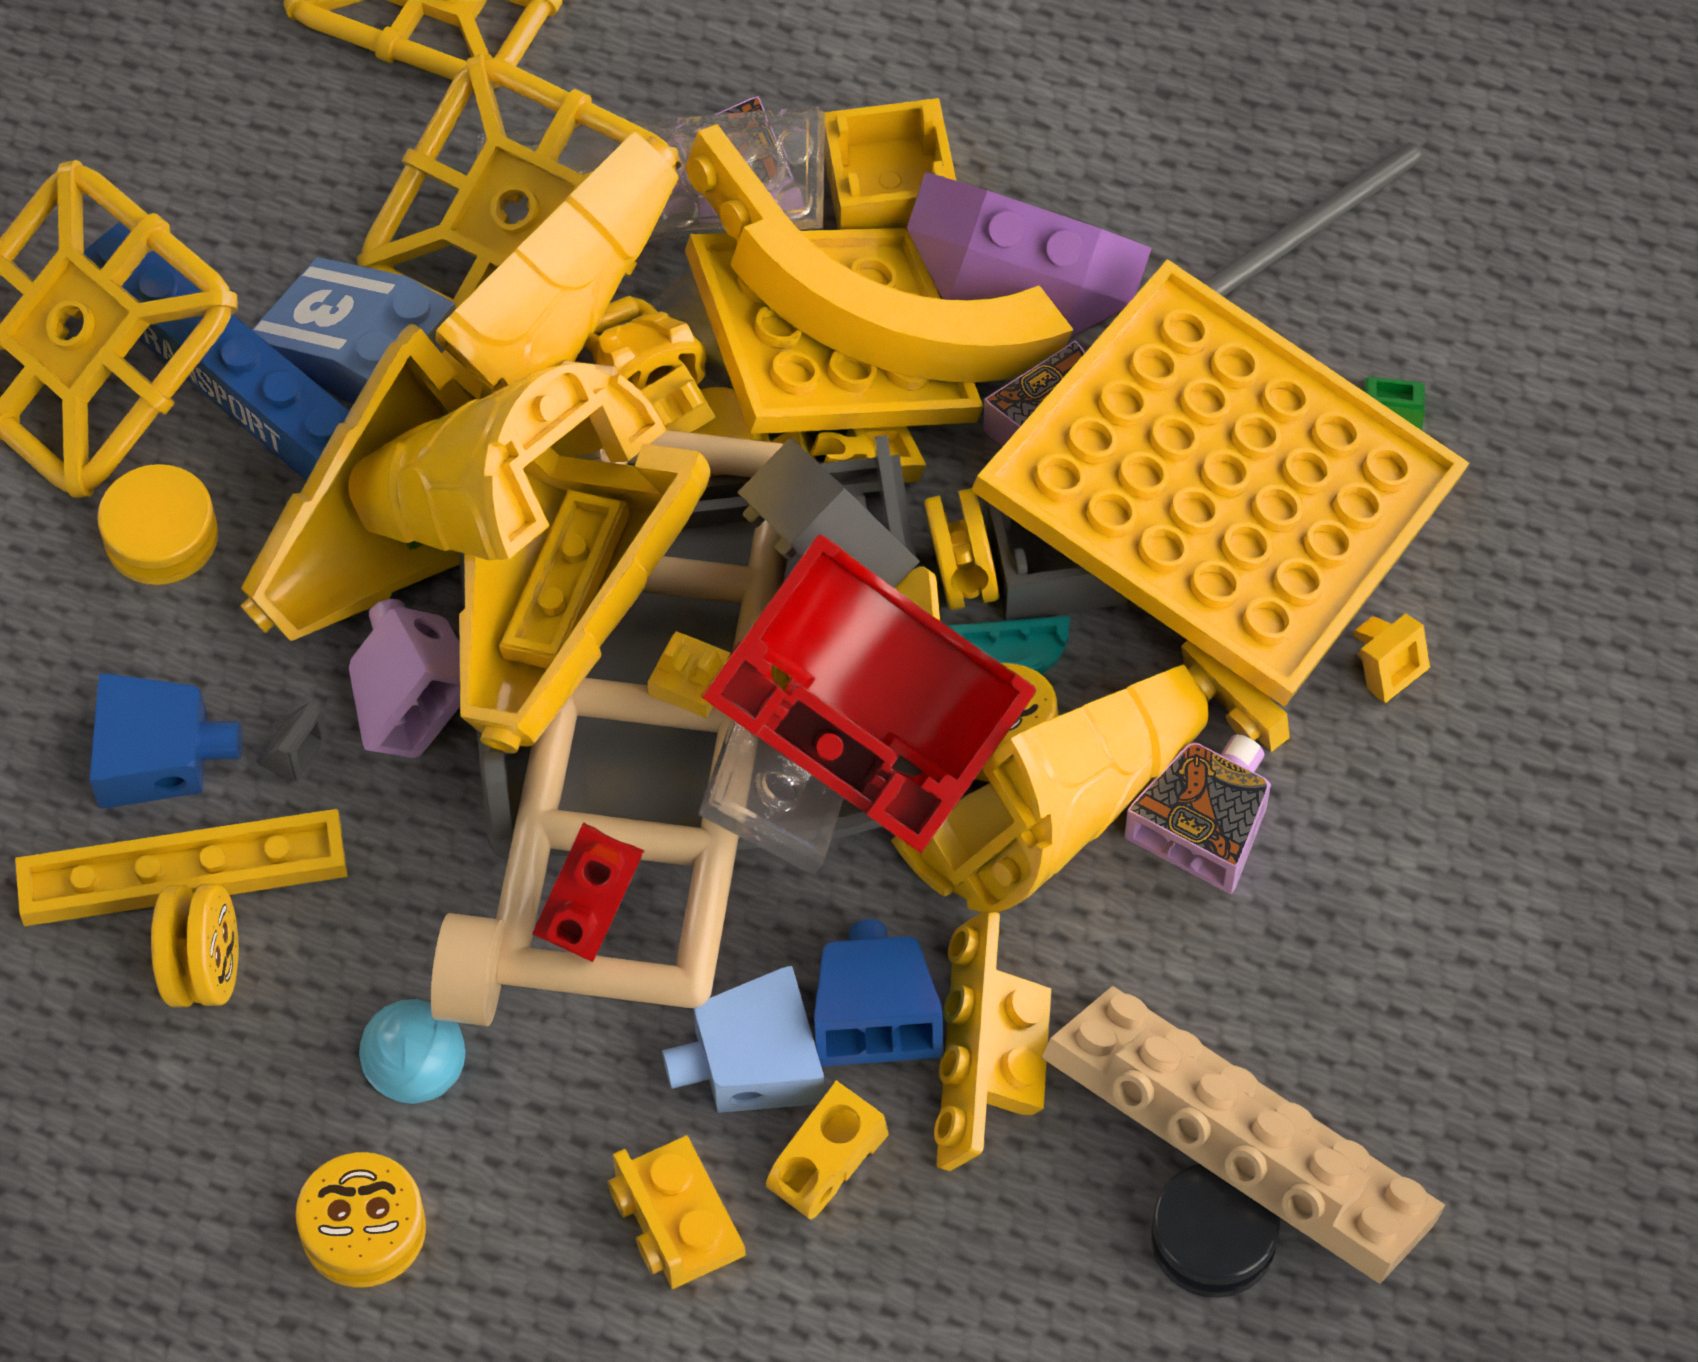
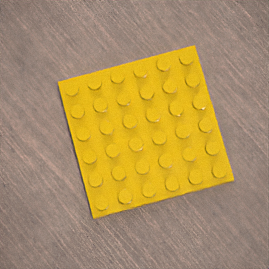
M1167 259L977 475L971 491L1285 707L1463 475L1469 462Z

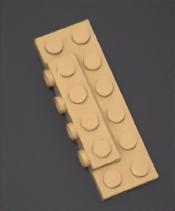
M1114 986L1110 987L1053 1035L1043 1053L1042 1058L1379 1284L1384 1281L1430 1231L1445 1207V1204L1428 1194L1419 1183L1410 1178L1402 1177L1369 1155L1367 1150L1360 1144L1343 1138L1314 1119L1304 1107L1291 1103L1258 1082L1249 1071L1232 1065L1202 1045L1200 1040L1193 1034L1176 1028L1147 1009L1140 999L1130 994H1125Z

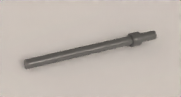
M1407 143L1202 283L1224 297L1422 162L1420 150L1413 143Z

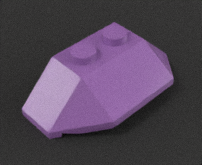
M929 172L924 174L906 228L942 299L966 301L993 299L1019 293L1039 285L1074 329L1070 337L1122 311L1137 293L1152 249L1095 226Z

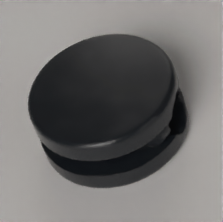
M1196 1164L1172 1177L1157 1198L1151 1229L1153 1253L1164 1274L1182 1289L1204 1297L1220 1298L1233 1296L1254 1286L1270 1268L1279 1236L1280 1217L1201 1164Z

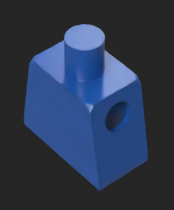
M99 674L90 769V783L99 808H113L201 793L203 790L205 760L241 759L242 728L240 721H207L208 714L201 689L194 685L114 674Z
M864 919L850 927L848 931L849 941L830 942L823 947L814 1013L816 1050L821 1067L943 1057L942 1006L918 940L910 936L888 938L887 928L882 922L874 919Z

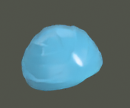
M419 999L400 1000L385 1006L370 1020L364 1029L360 1042L359 1057L365 1077L377 1091L398 1102L416 1104L434 1100L443 1095L458 1080L464 1066L465 1045L458 1023L434 1020L430 1002Z

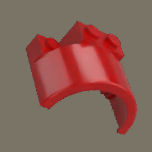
M819 535L813 540L742 642L739 641L701 694V698L750 733L772 746L922 854L1036 693V688L1023 677L989 656L908 599L830 539ZM772 665L790 676L783 688L772 678ZM901 755L923 772L917 776H910L894 770V765Z

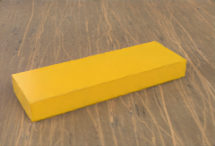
M567 489L500 642L499 649L503 659L543 668L549 667L598 592L630 517L626 501Z

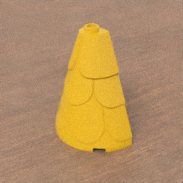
M634 131L436 330V342L445 349L442 352L443 356L457 371L453 379L471 401L482 399L537 371L561 366L564 361L574 362L586 340L592 337L628 267L635 262L646 245L679 178L673 168L678 160L672 151L660 140L650 136L646 141Z
M409 324L403 329L397 339L384 351L345 420L336 426L300 493H293L241 586V590L248 599L240 607L264 633H267L275 626L290 641L296 640L372 608L378 602L390 599L391 593L460 564L459 552L443 551L425 544L415 550L414 548L410 550L404 542L365 530L349 495V476L356 463L401 434L423 423L438 420L471 401L453 379L457 371L423 330L414 324Z
M584 363L550 367L517 380L482 399L472 400L438 420L423 423L364 457L355 464L350 473L348 483L349 495L367 531L404 543L416 541L443 551L453 550L490 561L510 559L550 526L524 473L523 468L549 447L559 456L575 457L604 449L610 463L626 462L640 452L642 443L650 444L664 433L666 428L649 400L638 388L620 374L610 376L595 369V365Z
M642 443L636 464L631 466L559 456L549 447L523 468L550 526L510 559L490 561L464 554L465 609L459 614L460 717L482 733L480 741L483 744L505 753H517L519 746H533L601 658L600 646L637 600L646 585L647 578L689 520L697 502L707 487L710 478V468L700 451ZM567 489L626 501L630 517L598 592L549 667L543 668L503 659L499 649L500 642Z
M1183 664L1031 727L1010 738L991 755L982 768L990 783L959 800L922 854L897 836L891 842L913 871L943 897L954 892L967 899L968 909L978 912L989 911L992 913L1012 908L1029 898L1042 884L1058 873L1088 842L1098 838L1131 801L1157 777H1160L1177 755L1194 741L1208 722L1206 695Z

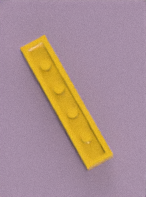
M338 809L15 858L19 912L24 927L155 907L161 891L170 885H186L194 894L197 887L201 884H220L227 890L229 895L348 877Z

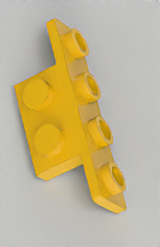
M980 912L959 926L953 933L948 947V958L952 962L950 991L946 997L943 1009L944 1019L947 1021L945 1052L939 1065V1078L943 1082L941 1111L934 1127V1139L938 1144L936 1165L937 1168L947 1171L954 1170L982 1153L984 1147L986 1104L1020 1115H1034L1044 1109L1047 1061L1042 1056L1048 1045L1051 988L996 970L1000 914L998 912Z

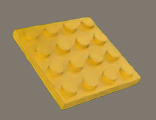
M906 228L801 231L814 245L834 260L862 276L900 291L940 299L936 286ZM728 233L690 234L685 254L750 434L977 423L984 406L974 383L937 381L887 371L850 358L818 342L773 311L745 284L730 266L738 244L735 237H731Z

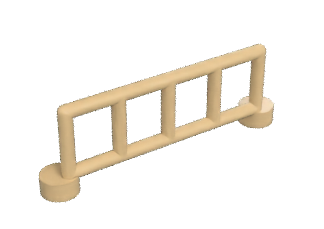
M564 361L562 365L580 364L581 362ZM592 364L595 365V369L610 376L618 375L615 366ZM666 430L650 443L652 445L700 451L709 464L710 473L750 478L783 446L782 443ZM604 449L574 457L610 463ZM639 453L629 461L617 462L616 464H636ZM766 520L759 527L755 528L748 566L663 556L647 578L642 592L741 604L733 645L734 649L739 641L742 642L784 583L787 559L775 548V544L782 536ZM585 678L535 744L531 746L496 919L447 913L443 920L432 971L431 1013L433 1019L490 1026L497 1008L501 984L683 1008H698L704 1005L710 998L756 736L715 707L712 708L709 716L704 718L648 694V685ZM577 716L717 733L701 827L559 810ZM584 822L616 840L645 850L641 860L692 866L693 871L676 965L596 956L594 962H591L571 952L531 948L532 932L536 924L550 849L570 851Z

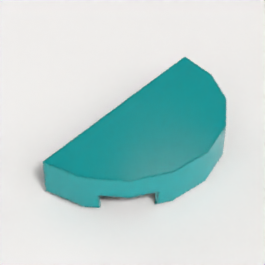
M1070 616L946 626L1000 663L1026 666L1043 674L1057 664L1068 645Z

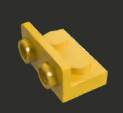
M688 1135L633 1160L630 1159L626 1149L612 1154L615 1177L607 1180V1184L622 1217L625 1218L634 1213L644 1233L636 1237V1243L652 1275L663 1270L673 1290L746 1256L745 1246Z

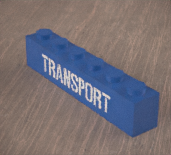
M121 222L117 223L84 250V255L102 269L131 231ZM155 251L147 253L122 285L140 303L202 292ZM233 314L223 333L186 378L190 384L306 481L336 426L339 423H343L349 413L346 407ZM204 315L151 324L138 340L165 363H168Z

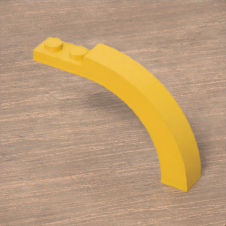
M718 124L697 131L684 170L688 174L693 188L703 194L718 214L725 231L738 241L730 266L745 284L773 311L818 342L850 358L887 371L930 380L971 383L1017 378L1066 347L1074 329L1039 285L1019 293L993 299L944 300L900 291L852 271L814 245L792 223Z

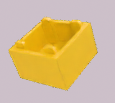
M939 98L823 113V154L838 230L907 228L925 172L956 180Z

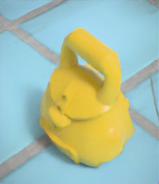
M626 296L609 303L592 337L588 338L584 344L586 349L592 354L596 364L615 366L617 374L630 381L639 390H642L684 364L697 385L706 375L704 369L706 363L704 343L692 334L688 324L669 317L668 313L662 311L658 313L648 302L632 296Z

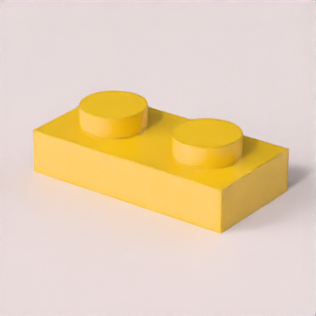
M1186 641L1181 646L1184 665L1196 684L1204 691L1207 702L1214 697L1229 711L1226 715V720L1237 734L1249 737L1254 741L1258 739L1270 752L1290 738L1287 713L1268 695L1190 641Z

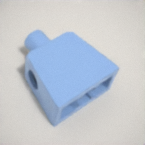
M792 966L778 969L713 996L704 1005L693 1008L695 1032L698 1041L662 1050L670 1088L674 1089L709 1080L718 1113L819 1104L825 1096L824 1074Z

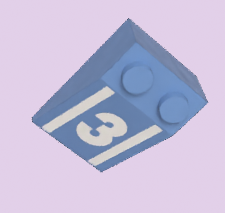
M316 257L252 330L319 386L353 405L386 348L397 339L400 332L409 324L420 327L442 353L445 349L436 342V330L456 308L455 303L407 276Z

